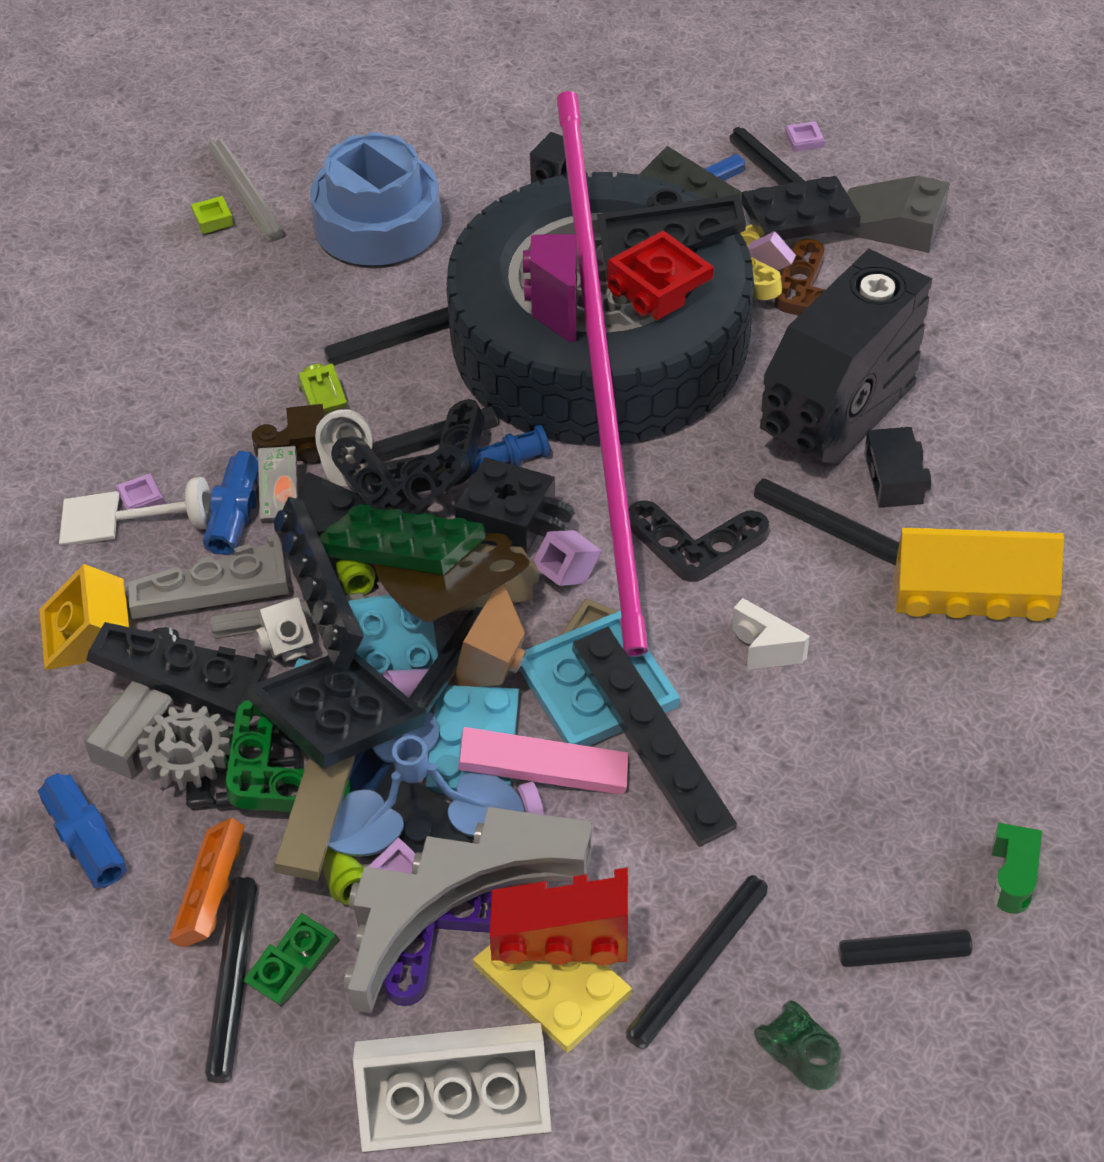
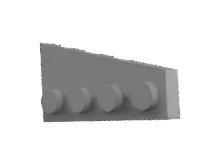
M278 535L267 537L268 544L256 548H251L250 544L234 548L235 554L225 558L214 560L211 555L199 559L192 568L184 571L174 567L128 582L129 608L132 619L289 594L283 549Z

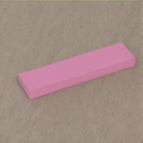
M463 727L458 770L605 793L624 794L627 788L628 752Z

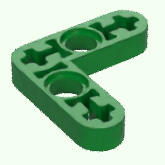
M249 700L239 705L236 712L226 776L227 799L232 805L242 809L291 812L296 795L290 797L282 796L277 792V788L289 783L299 787L305 769L269 767L274 723ZM253 716L260 717L257 727L258 732L250 731V721ZM251 746L257 747L262 751V754L254 759H246L239 754L243 748ZM349 781L347 783L342 801L345 799L347 794L350 793ZM243 783L251 784L248 791L240 790ZM264 784H269V794L263 793L265 791Z

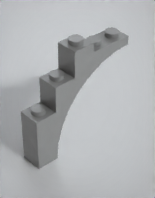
M488 807L484 823H477L473 843L427 836L423 852H416L414 856L412 874L364 866L360 883H353L349 897V908L354 909L358 924L355 940V949L358 951L355 965L349 964L346 969L344 991L349 992L353 1010L366 1013L372 1012L382 983L400 954L427 926L452 908L494 889L514 884L548 880L573 882V876L587 874L593 846L592 822Z

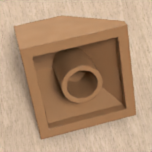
M504 585L492 591L463 641L453 681L454 685L472 687L502 685L509 671L517 673L526 655V651L521 649L525 631Z

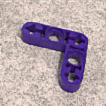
M492 891L483 893L466 902L474 907V911L469 916L458 918L453 916L449 910L427 926L417 936V938H420L425 943L420 951L411 954L403 951L385 978L386 994L390 1001L400 1006H411L424 997L436 929L490 933ZM481 903H487L486 918H481ZM404 965L411 966L412 984L408 986L407 991H399L397 983H401L403 980Z

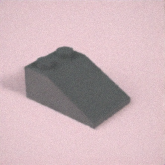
M912 176L851 187L847 194L861 216L859 227L833 232L929 253L946 211L950 183L935 178Z

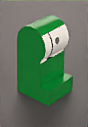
M998 822L991 856L1003 858V866L998 872L992 895L996 906L1002 911L1018 914L1025 911L1031 903L1032 894L1037 883L1042 830Z

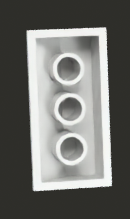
M541 1023L355 1042L353 1068L362 1152L552 1132Z

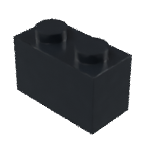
M912 426L867 430L864 455L878 508L924 504L925 492L931 490V474L928 468H923V446L921 441L915 440Z

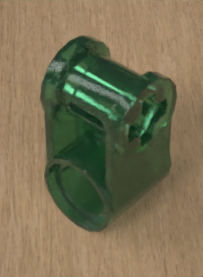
M792 1000L787 1001L782 1006V1012L768 1025H759L754 1030L757 1043L776 1062H781L797 1079L810 1089L818 1091L827 1090L834 1086L838 1080L841 1059L839 1042L814 1021L798 1003ZM818 1058L828 1063L826 1065H816L810 1062V1060Z

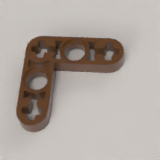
M803 239L795 244L792 251L796 257L792 265L785 267L781 275L782 292L774 299V304L780 311L799 316L826 290L813 287L824 259L825 248L819 241ZM807 253H811L809 261H803L804 256H806ZM794 274H803L808 278L800 280L795 279L791 276ZM791 289L795 290V296L792 299H787Z

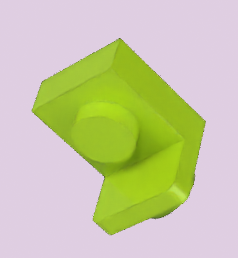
M313 364L298 374L297 386L299 391H303L307 405L323 404L324 413L346 407L347 401L333 364L323 366V364Z

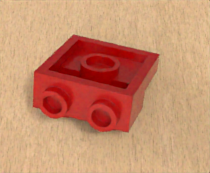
M663 230L609 259L607 285L614 296L620 297L624 295L632 301V305L639 315L645 316L649 314L655 320H659L684 306L686 293L713 279L714 267Z

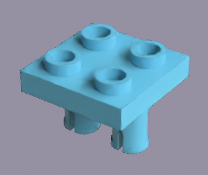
M390 594L348 601L364 636L356 653L380 674L383 675V672L388 670L429 669L438 657L433 621L427 623L416 617L397 603Z

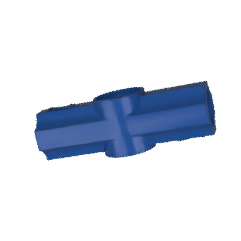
M238 451L235 456H231L222 484L214 486L210 501L211 517L203 538L204 548L213 554L230 555L234 553V548L239 545L245 523L252 520L249 519L251 509L256 508L255 491L259 483L258 458L253 456L251 452Z
M56 773L45 779L44 784L37 791L42 804L55 822V830L61 842H65L70 857L75 856L93 888H106L119 881L123 874L127 872L123 857L109 838L108 828L93 803L88 804L71 774L61 775Z

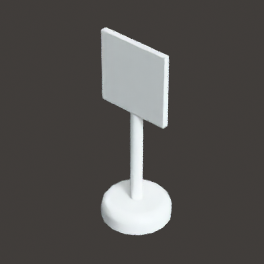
M204 477L192 478L186 484L185 501L123 511H118V491L64 499L59 545L84 544L115 539L116 521L186 510L191 524L196 529L206 530L211 517V491Z

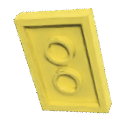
M490 945L473 958V966L534 1023H541V1029L566 1053L573 1049L632 995V988L607 965H598L594 962H569L564 965H555L547 961H524L520 964H507L502 961H491Z

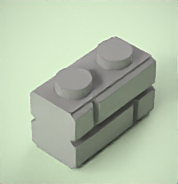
M132 681L123 693L115 694L110 701L108 713L100 723L92 724L86 733L84 744L90 761L133 779L142 767L139 757L138 740L145 738L143 727H155L153 716L156 714L163 718L169 716V708L174 707L170 696L154 689L151 691L149 687Z

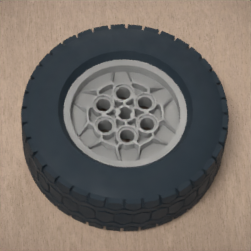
M586 172L620 444L635 442L636 436H638L640 441L661 436V430L664 434H668L684 427L685 423L689 425L704 416L705 411L709 412L720 403L722 397L725 398L735 385V382H737L744 368L751 338L754 297L752 259L741 233L692 249L691 251L714 267L713 279L686 293L684 306L659 320H655L649 314L645 316L639 315L635 311L632 301L624 295L620 297L614 296L608 288L597 214L649 207L647 199L653 196L656 191L665 188L677 191L682 197V202L704 198L690 190L685 192V189L667 181L662 185V180L643 175L638 180L637 174L617 172L616 177H613V172H592V177H588V172ZM567 174V179H564L563 175L543 179L542 185L539 181L520 187V192L516 189L500 197L499 202L495 200L481 210V214L478 213L467 224V228L463 229L456 240V244H454L448 263L446 292L451 345L456 366L465 385L483 406L493 407L499 418L507 423L512 422V426L526 432L533 431L534 426L541 425L547 438L551 440H556L559 435L560 442L582 444L583 439H586L587 445H601L578 256L576 342L566 341L532 317V301H524V279H531L530 273H523V250H530L531 235L575 234Z

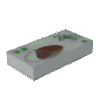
M295 446L258 448L261 522H274L277 512L283 509L287 498H298L297 450Z

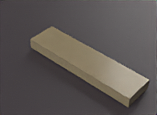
M356 755L324 769L309 756L274 863L275 873L318 881Z

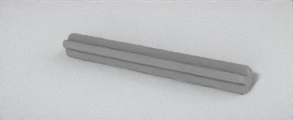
M218 139L216 142L211 141L208 146L210 148V155L265 238L269 242L283 238L282 226L226 143L221 139Z

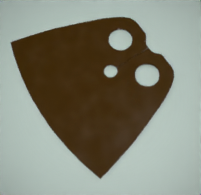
M486 533V538L482 541H494L497 543L496 548L487 552H475L472 549L444 575L374 564L381 584L390 596L407 611L429 623L471 603L515 578L529 566L530 562L524 554L511 551L512 541L506 535ZM499 560H511L515 563L511 569L501 572L492 571L489 568L492 563ZM463 562H473L472 566L470 567H459V565Z

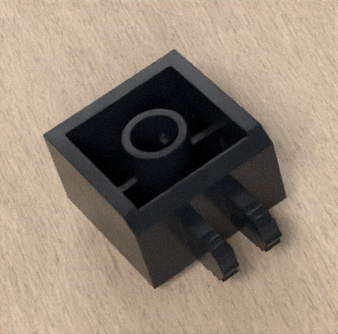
M486 457L455 505V518H464L468 522L483 523L485 534H504L512 541V547H522L526 554L537 535L545 537L547 532L566 531L565 524L567 522L570 523L575 514L574 509L569 503L555 499V476ZM482 541L479 543L497 545L494 541Z

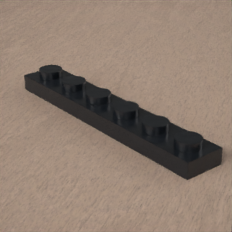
M288 497L283 509L279 510L276 514L274 530L280 539L283 551L288 558L293 575L296 577L303 599L307 603L313 622L316 624L323 641V646L327 650L333 667L348 669L364 636L303 500Z
M609 626L574 641L572 651L696 844L700 847L734 830L737 825L735 819Z

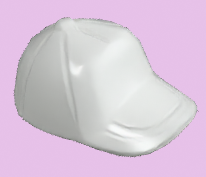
M346 409L327 414L316 426L315 435L316 446L324 473L330 482L340 486H351V484L332 460L331 451L335 442L341 438L357 436L362 438L371 449L373 446L372 431L365 418L355 411ZM354 446L348 447V454L345 456L347 461L355 460L353 453L356 449ZM364 463V464H359V465H360L362 468H364V467H367L369 464H368V463Z

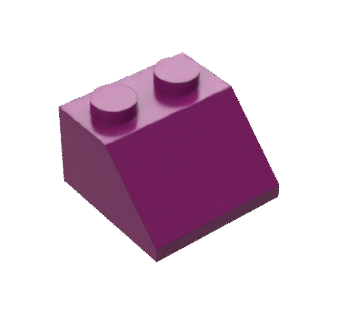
M576 234L531 235L530 250H523V273H530L531 279H524V301H532V317L566 341L576 342Z

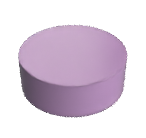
M534 782L518 785L516 793L522 800L524 812L544 815L542 802Z

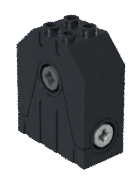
M868 248L852 266L843 272L787 327L764 374L763 385H765V390L762 394L761 412L763 414L760 419V429L822 462L839 465L867 435V430H872L916 384L917 377L915 375L918 370L921 354L919 350L925 329L924 318L927 316L930 298L928 293L931 289L933 278Z

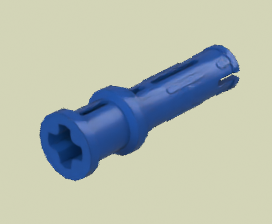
M537 425L534 426L533 431L513 436L511 433L506 434L501 442L478 448L472 474L476 473L485 457L518 466L522 460L538 455L543 457L550 456V447L543 427Z

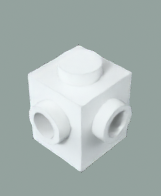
M298 597L259 610L258 617L262 627L256 629V633L263 652L270 650L272 658L282 656L284 662L307 655L305 648L310 647L313 644V640Z

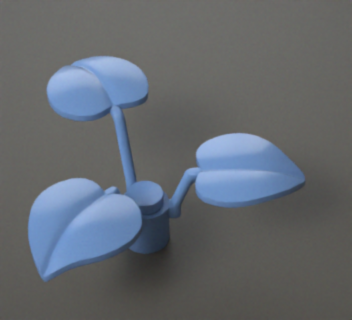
M428 712L425 716L424 726L373 747V751L382 761L394 762L395 772L391 775L392 785L389 797L384 802L377 792L371 790H358L347 794L341 803L328 846L338 853L359 857L385 851L400 837L404 827L402 816L395 810L390 809L396 802L400 783L402 781L417 783L427 775H431L448 798L453 799L448 808L449 820L457 831L469 837H474L477 823H484L488 807L524 812V805L516 791L494 775L475 772L466 773L458 781L457 792L453 791L437 771L436 765L429 763L428 753L436 746L440 730L436 718L431 712Z

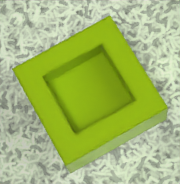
M223 196L191 204L193 216L202 234L234 226L232 214Z

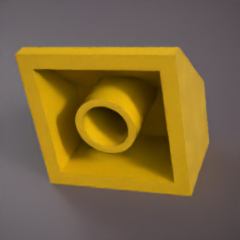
M83 564L39 609L44 669L50 670L87 663L88 651L104 622L129 627L124 579Z

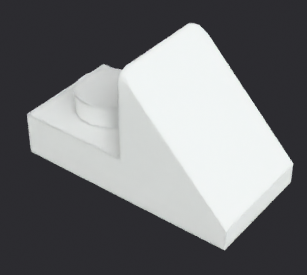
M744 598L733 608L732 631L736 633L741 641L751 644L748 649L747 670L800 664L807 659L809 635Z

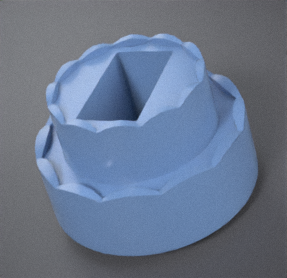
M371 132L364 136H350L341 144H336L329 151L324 161V167L319 171L310 188L313 228L318 243L329 254L349 263L373 266L407 260L429 247L437 238L442 227L440 195L435 173L428 164L418 159L416 150L411 144L406 143L396 135L386 136L382 133Z

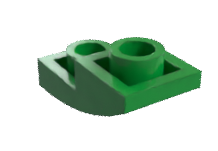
M301 912L277 947L269 944L243 981L281 1006L297 991L340 939L335 933Z

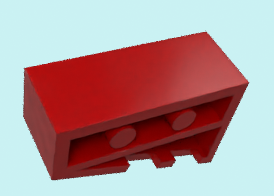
M628 867L614 869L613 878L589 881L588 875L583 874L573 876V884L548 888V883L541 881L492 890L489 937L491 961H502L507 964H520L524 961H547L555 965H564L569 962H594L598 965L627 962Z

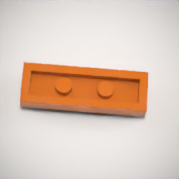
M232 817L206 830L169 941L177 946L188 947L205 940L216 927L217 918L215 915L220 900L229 888L228 876L233 862L241 851L240 840L245 825Z

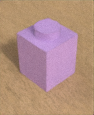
M575 530L547 532L534 562L541 573L559 586L583 584L588 580L602 550Z

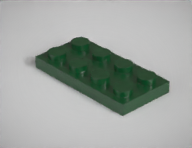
M357 505L351 508L349 513L339 521L328 526L319 538L328 557L444 575L485 539L486 535L483 523L468 522L464 518L447 519L434 517L433 514L429 513L412 514L404 513L399 509L383 510L371 508L369 505Z

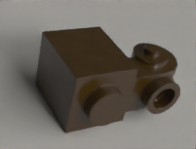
M323 404L286 408L287 427L282 431L278 432L273 425L264 424L258 426L252 432L251 437L256 458H258V448L295 446L297 462H316L320 459L315 438L316 426L325 417Z

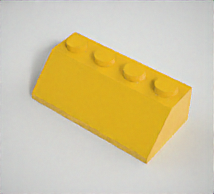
M902 528L894 572L896 613H907L913 617H921L926 614H947L952 618L977 615L988 616L994 620H1001L1006 617H1027L1032 621L1056 618L1062 593L1064 533Z

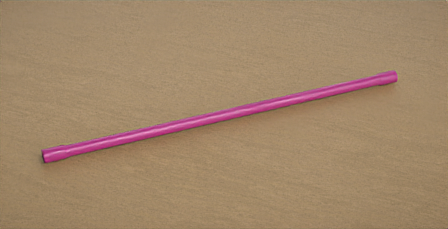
M565 91L557 96L559 123L563 133L574 231L576 234V248L621 608L623 649L629 657H638L648 652V644L637 582L580 132V109L578 95L572 91Z

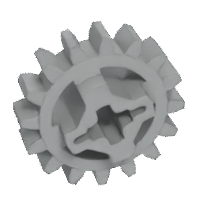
M186 704L184 711L181 713H177L174 707H170L168 717L163 718L158 714L153 716L155 727H143L145 738L138 740L139 757L142 767L147 769L151 780L160 777L162 787L164 788L171 785L173 781L178 783L179 790H184L189 781H193L197 788L201 787L202 777L207 776L214 780L217 778L215 767L226 768L228 765L226 755H229L231 750L227 725H222L221 717L218 713L209 717L207 707L203 706L197 713L192 712L191 704Z

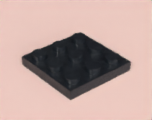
M357 653L348 669L333 667L329 655L248 687V700L323 769L420 728L425 723L426 712Z

